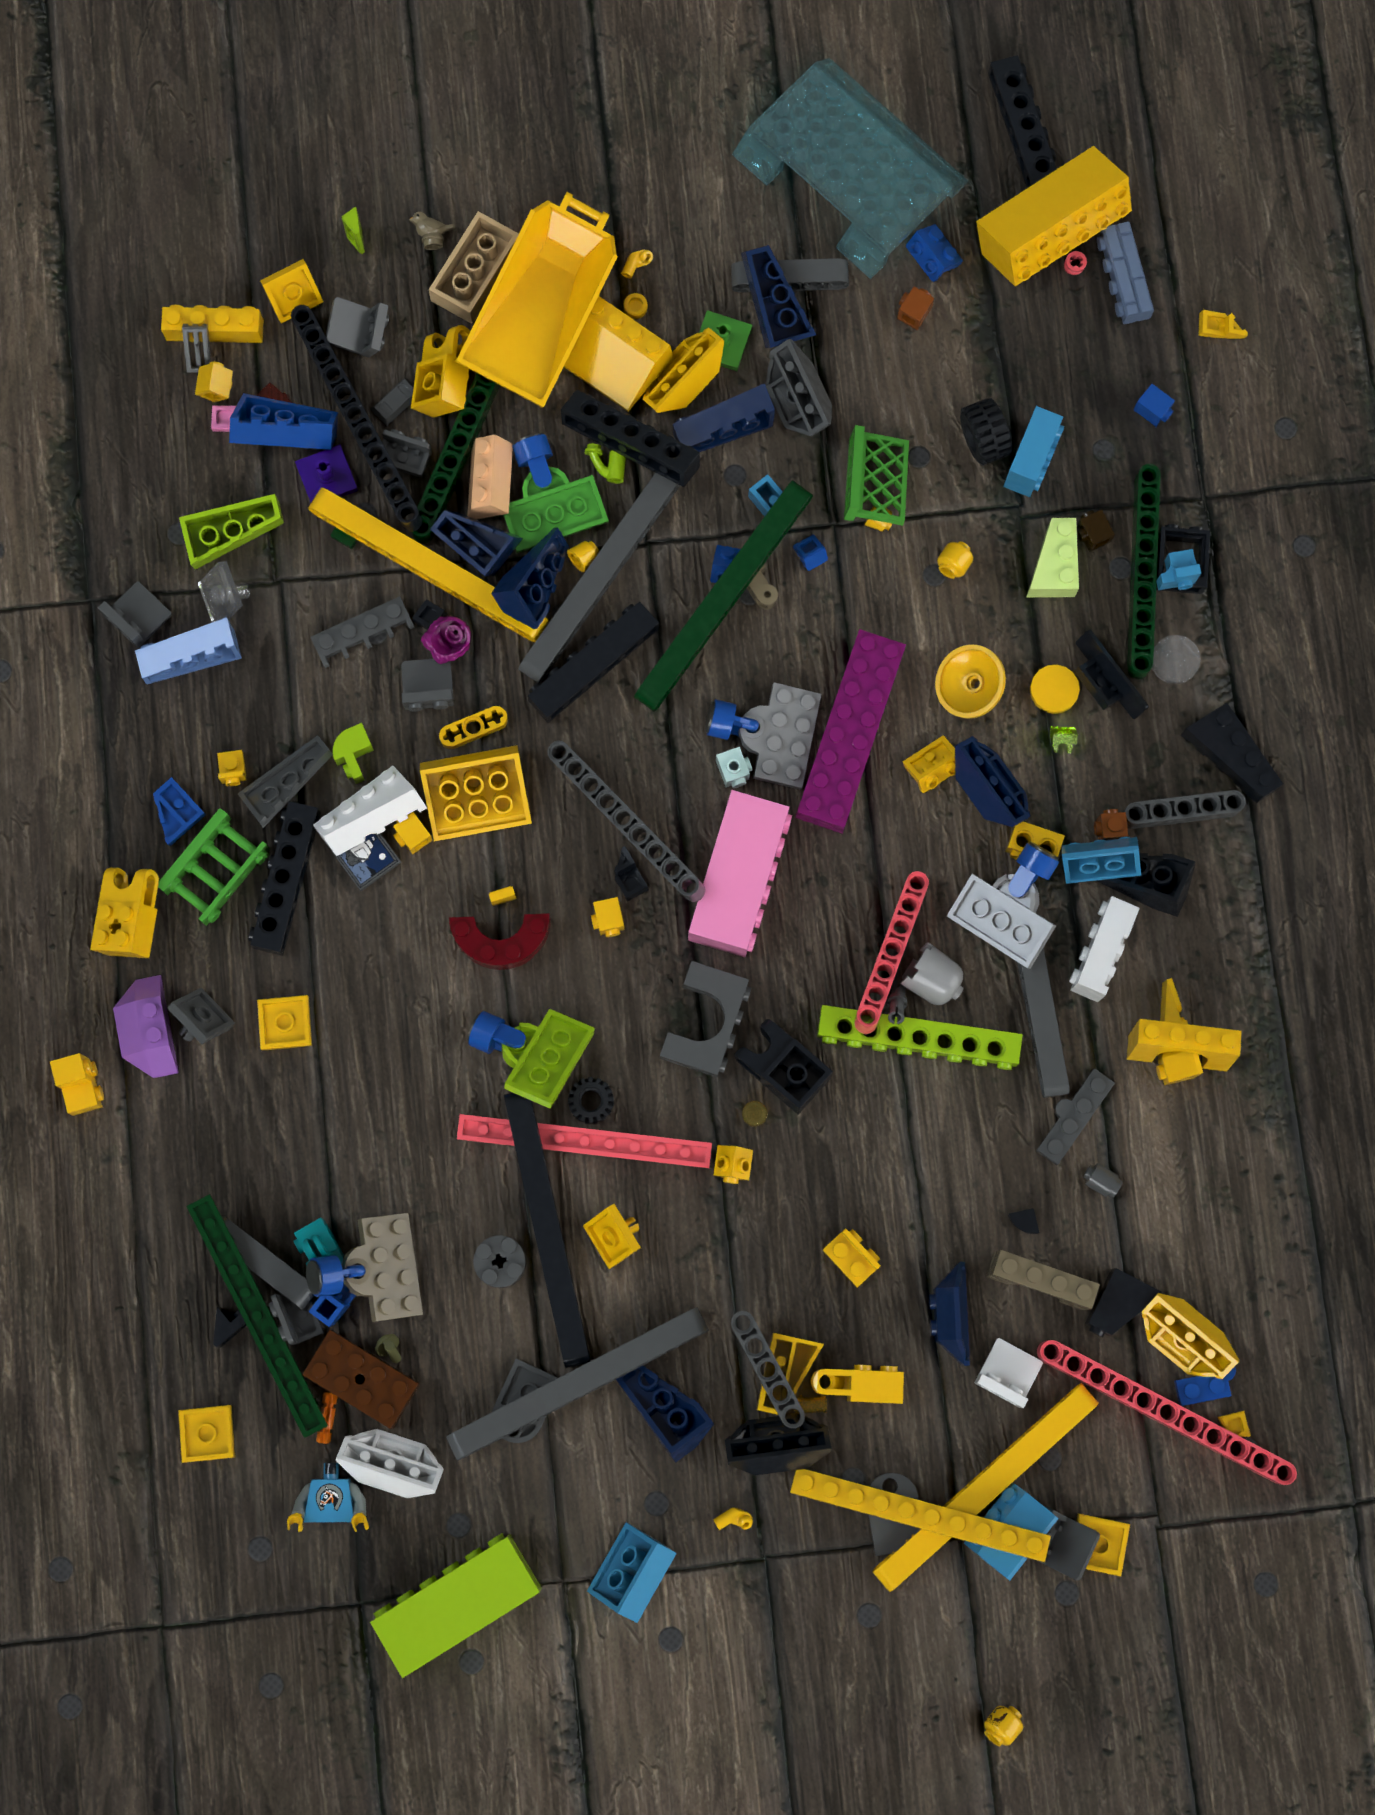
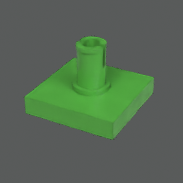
M707 310L700 332L709 327L724 340L720 366L738 371L753 325Z

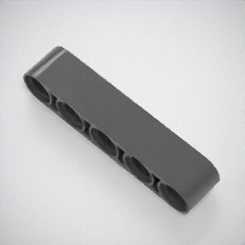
M846 259L777 260L793 291L839 290L849 286L848 261ZM743 261L733 263L731 265L732 290L742 293L751 292Z
M1230 790L1133 802L1123 812H1126L1127 828L1137 829L1233 817L1244 808L1246 799L1241 792ZM1227 799L1235 800L1237 808H1230L1227 805ZM1202 802H1209L1213 807V811L1208 812L1204 810ZM1178 805H1185L1188 808V814H1181L1178 811ZM1153 808L1162 809L1164 817L1159 818L1155 816ZM1129 811H1136L1140 816V820H1132L1129 817Z
M223 1216L248 1269L301 1310H304L314 1297L308 1288L307 1280Z
M747 1311L737 1312L731 1319L732 1330L779 1418L789 1428L801 1426L805 1418L804 1411L756 1321ZM741 1315L748 1317L750 1320L749 1328L744 1331L737 1329L735 1325L736 1318ZM755 1338L762 1342V1350L758 1354H753L748 1350V1342L751 1339ZM764 1362H770L775 1367V1372L771 1377H764L760 1372V1367ZM778 1385H782L787 1389V1396L781 1401L776 1400L772 1394L773 1389ZM792 1408L796 1409L800 1414V1419L795 1424H790L785 1419L786 1412Z

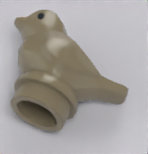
M416 212L409 219L416 226V231L422 237V243L427 250L442 248L443 234L455 229L454 224L445 225L433 218H429L423 212Z

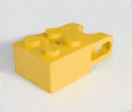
M463 325L452 327L448 330L446 337L439 333L426 336L422 360L417 362L411 409L432 418L464 409L469 369L457 363L456 360L470 333L467 327ZM458 334H460L462 337V343L460 345H458ZM434 341L437 343L438 348L435 347Z
M115 867L105 870L90 950L108 956L150 957L157 909L154 907L159 884V877L154 870L140 869L136 871L129 886L128 875L125 871Z
M854 1365V1370L820 1369L811 1376V1387L818 1394L847 1396V1401L903 1404L904 1372H898V1366H880V1371H872V1365ZM823 1375H827L830 1378V1385L825 1389L819 1383Z

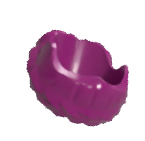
M439 617L433 621L428 631L421 637V642L426 649L431 651L433 659L438 664H443L448 661H455L469 650L471 631L466 622L458 617Z

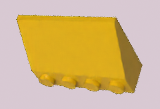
M598 296L564 367L629 412L673 360V354L670 344Z
M518 745L420 763V775L434 841L532 824Z

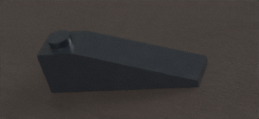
M1139 853L1141 876L1096 880L1152 909L1178 917L1188 895L1195 861L1174 854L1148 856V853Z

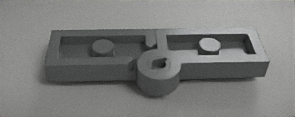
M1094 1068L1072 1100L1063 1099L1055 1105L1054 1112L1059 1119L1036 1151L1057 1166L1115 1082Z

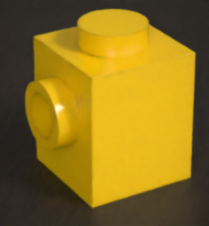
M210 362L199 367L195 395L212 402L228 399L232 388L233 371L225 368L220 362Z
M414 812L408 815V819L400 823L398 820L395 821L397 824L393 826L396 831L393 835L401 847L406 845L412 854L433 840Z
M618 897L593 902L595 914L591 915L594 930L599 929L600 935L605 934L606 937L620 935V931L625 929Z

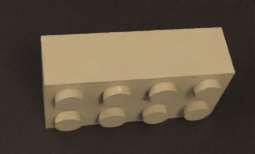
M478 211L430 286L429 295L431 302L472 324L481 311L519 233Z

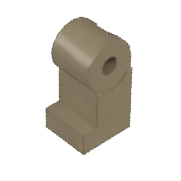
M763 565L746 589L760 608L768 610L775 606L778 591L764 577L763 573L766 566Z

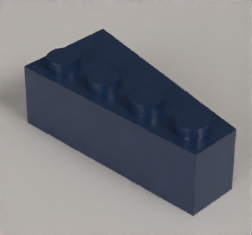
M767 245L742 252L741 256L765 348L779 346L788 339L797 341L815 336L816 333L807 320L803 308L799 305L794 295L795 293L791 286H789L770 246Z
M765 383L692 416L678 419L673 424L675 439L686 446H692L698 452H702L773 427L775 408Z

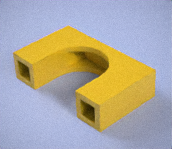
M1139 1019L1128 1035L1127 1060L1152 1063L1160 1053L1171 1051L1191 1052L1202 1055V1069L1227 1072L1240 1056L1241 1031Z

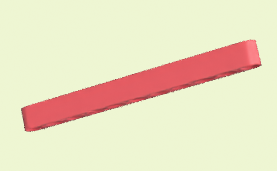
M1048 1340L1039 1344L1037 1356L1043 1363L1274 1483L1289 1485L1296 1479L1297 1471L1294 1465L1057 1341ZM1049 1344L1056 1349V1355L1053 1359H1048L1044 1355V1348ZM1072 1356L1076 1357L1079 1361V1367L1076 1371H1071L1067 1366V1361ZM1095 1368L1099 1369L1102 1373V1380L1099 1383H1094L1090 1378L1091 1371ZM1118 1380L1122 1381L1125 1385V1392L1122 1395H1117L1114 1392L1113 1387ZM1140 1393H1145L1148 1397V1404L1145 1407H1140L1137 1403V1396ZM1164 1405H1168L1172 1412L1171 1416L1166 1420L1160 1415V1409ZM1187 1417H1191L1195 1423L1193 1430L1190 1432L1185 1430L1183 1425ZM1211 1429H1214L1218 1434L1217 1441L1213 1444L1207 1440V1433ZM1234 1441L1241 1445V1451L1236 1456L1230 1451V1446ZM1258 1453L1264 1457V1464L1260 1468H1257L1253 1461ZM1282 1465L1286 1467L1288 1472L1287 1477L1283 1480L1277 1476V1470Z

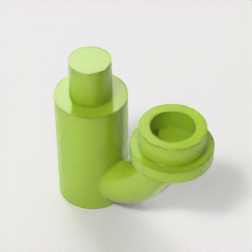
M587 444L584 453L590 456L597 472L610 483H623L626 457L612 450L609 452L608 467H606L599 457L603 455L601 445Z

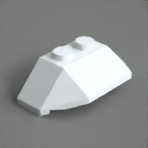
M379 1429L362 1432L354 1436H345L336 1457V1462L357 1482L405 1498L434 1494L444 1470L427 1445Z

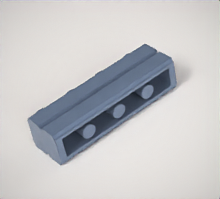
M1130 222L1110 225L1100 232L1099 237H1097V246L1099 251L1104 253L1103 268L1105 273H1109L1111 278L1109 290L1111 295H1115L1117 303H1115L1116 315L1121 317L1123 324L1150 319L1154 308Z

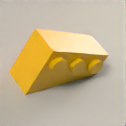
M772 1333L769 1348L791 1389L796 1394L824 1344ZM766 1362L763 1376L771 1377L775 1372V1367L772 1363ZM761 1384L756 1410L777 1414ZM782 1385L776 1386L773 1389V1397L779 1401L784 1400L787 1396V1389Z

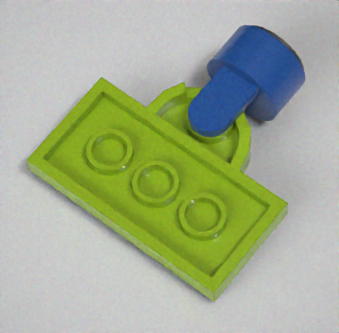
M552 1009L548 1010L539 1027L530 1023H519V1026L515 1028L506 1025L504 1019L482 1011L476 1016L470 1027L467 1042L469 1046L487 1054H491L494 1049L502 1052L503 1059L513 1068L505 1082L504 1089L551 1109L593 1037L595 1028Z

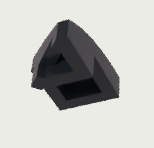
M626 846L622 847L618 865H616L614 870V879L628 902L649 889Z

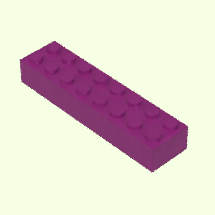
M859 629L796 814L797 819L843 834L906 644Z

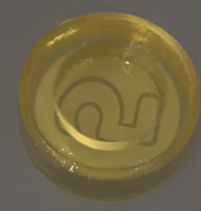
M751 1101L744 1106L742 1118L747 1125L758 1127L766 1121L767 1109L763 1103Z

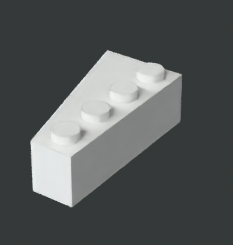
M1113 896L1107 902H1102L1097 913L1101 918L1098 925L1095 923L1092 925L1088 937L1092 938L1088 947L1084 946L1080 953L1079 960L1082 961L1079 970L1075 968L1069 982L1073 984L1070 991L1096 1002H1099L1106 996L1109 987L1105 985H1108L1116 971L1114 963L1118 962L1125 946L1123 943L1124 939L1127 940L1139 907Z

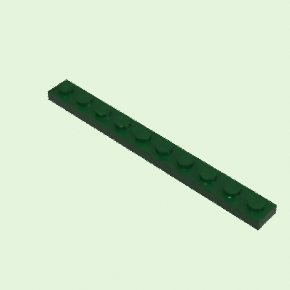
M211 1194L189 1204L186 1207L303 1437L306 1438L327 1427L328 1424L286 1341L282 1340L278 1325Z

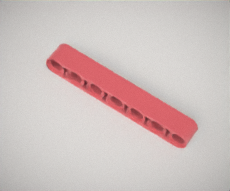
M915 871L907 877L858 1008L854 1024L855 1028L863 1034H869L877 1027L929 885L928 877L922 872ZM918 883L922 886V889H914L910 884ZM908 904L914 910L909 912L904 910L902 906ZM900 926L903 927L906 930V932L900 934L897 933L894 930V928ZM886 949H895L898 954L891 956L886 952ZM881 970L886 971L890 977L882 978L877 972ZM877 993L881 996V1000H872L869 994ZM868 1015L873 1019V1022L864 1023L861 1020V1016Z

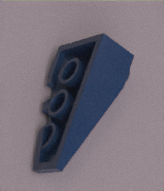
M558 527L553 528L501 578L491 593L505 614L532 629H537L549 612L550 604H548L550 594L555 593L557 585L554 584L557 572L562 571L569 548Z
M644 1366L616 1379L675 1463L694 1450L714 1425L697 1401L692 1398L690 1399L681 1393L679 1389L669 1385Z

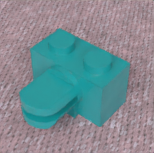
M319 1218L294 1232L297 1238L293 1241L300 1254L305 1252L309 1261L314 1257L336 1255L342 1264L344 1254L323 1218Z

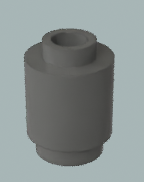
M1099 1163L1095 1166L1090 1165L1083 1175V1178L1086 1179L1085 1185L1104 1197L1114 1198L1123 1183L1118 1178L1119 1175Z

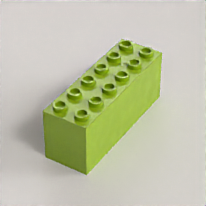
M503 1533L499 1534L487 1542L489 1547L482 1551L478 1547L465 1556L466 1562L461 1565L458 1561L454 1562L442 1570L444 1574L442 1577L437 1579L433 1575L419 1585L421 1590L414 1593L413 1589L396 1599L397 1605L392 1607L388 1603L373 1613L375 1618L370 1623L402 1678L540 1593L542 1587L510 1534L504 1537Z

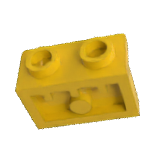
M944 735L903 761L905 769L917 781L922 793L934 789L948 777L956 775L955 748Z
M845 1228L822 1251L858 1288L881 1266L878 1263L880 1258L871 1248L866 1250L860 1244L863 1240L853 1229L849 1232Z

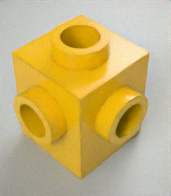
M717 1145L713 1175L723 1177V1182L738 1184L739 1180H749L753 1150L738 1146Z

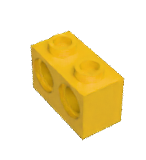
M1023 821L1013 827L1005 852L1010 853V857L1017 860L1024 847H1020L1017 844L1016 838L1024 837L1028 843L1033 842L1039 846H1049L1052 854L1058 857L1065 835Z

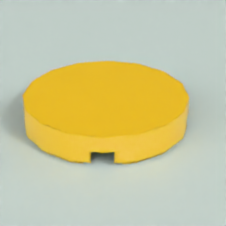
M1057 664L1047 665L1040 669L1033 677L1030 685V694L1035 705L1051 714L1063 713L1069 710L1077 701L1080 692L1079 681L1075 674L1067 667Z

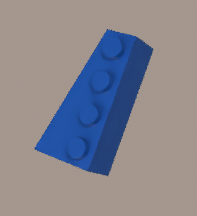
M243 393L230 417L229 443L331 450L337 438L338 412Z

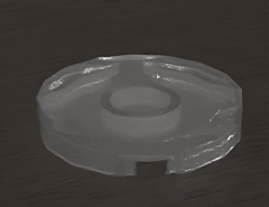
M1180 635L1167 636L1154 647L1152 669L1156 676L1164 682L1185 683L1192 679L1199 669L1201 662L1200 652L1195 643L1187 637Z

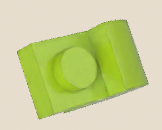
M362 723L341 732L333 745V758L337 766L347 763L342 765L347 778L353 777L356 784L365 781L356 758L374 751Z

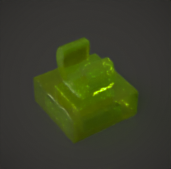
M1050 727V738L1053 743L1054 752L1058 753L1060 744L1067 745V753L1072 752V744H1077L1078 739L1075 727Z

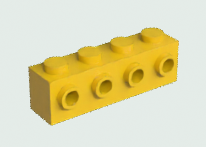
M170 305V307H162L161 331L166 341H183V324H188V326L208 324L209 342L263 343L264 320L260 309L252 306H244L242 309H237L230 306L208 308L204 305H196L194 308H189L181 305ZM189 332L190 342H194L193 332ZM199 332L200 342H203L202 332Z

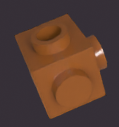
M1118 809L1104 810V814H1100L1094 822L1095 836H1098V840L1107 841L1128 837L1126 812H1118Z

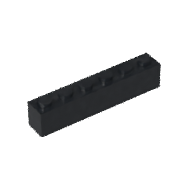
M640 601L635 606L630 604L622 612L623 616L617 621L613 619L603 628L604 632L598 637L596 635L592 636L585 643V648L580 652H573L566 659V664L561 668L555 667L548 674L546 681L542 684L540 682L536 683L529 690V703L547 723L553 720L659 630V622Z

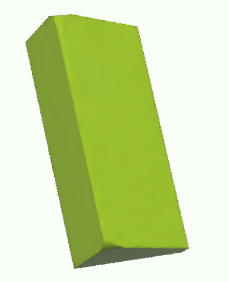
M354 207L342 216V222L347 239L359 253L363 254L365 250L362 228L357 208Z

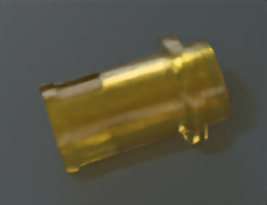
M799 1395V1398H797L804 1413H827L826 1396L803 1398V1395Z

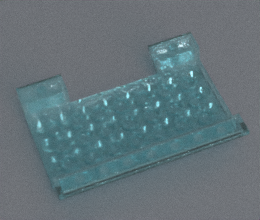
M830 58L815 62L749 126L733 152V156L766 186L783 171L785 162L847 217L852 224L836 248L870 279L887 263L888 255L947 196L952 199L968 183L964 176Z

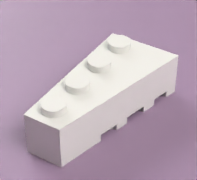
M391 766L350 798L343 801L330 813L324 815L313 826L327 846L338 856L364 842L367 835L376 833L378 835L386 830V825L396 820L400 823L408 819L407 814L417 809L421 812L427 809L415 788L394 766Z

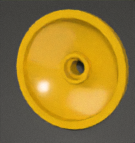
M964 645L953 650L944 658L936 674L935 689L939 702L949 713L957 717L972 719L985 715L997 705L1003 695L1006 683L1004 666L993 651L980 645ZM976 681L980 682L978 688L974 687Z

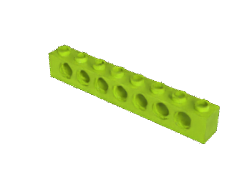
M822 1005L820 1010L817 1038H821L822 1043L835 1045L837 1041L847 1042V1046L853 1048H862V1045L872 1046V1050L887 1052V1048L896 1049L897 1054L912 1055V1052L922 1053V1057L928 1059H937V1056L947 1057V1061L962 1063V1059L971 1060L972 1065L987 1066V1063L997 1064V1068L1003 1070H1012V1066L1016 1067L1019 1064L1023 1034L905 1017L904 1021L900 1024H897V1017H895V1023L892 1024L888 1020V1014H881L875 1028L876 1035L874 1037H866L855 1028L854 1022L858 1010ZM861 1016V1020L864 1023L873 1022L870 1016ZM845 1021L849 1023L851 1031L847 1034L839 1032L837 1028L839 1022ZM890 1029L898 1030L901 1035L900 1040H890L887 1031ZM916 1032L922 1033L925 1036V1043L922 1045L916 1044L912 1039V1035ZM946 1036L950 1040V1047L941 1048L937 1042L938 1037ZM964 1040L974 1042L975 1050L973 1052L964 1050L962 1045ZM988 1044H997L1000 1048V1054L997 1056L991 1055L988 1052Z

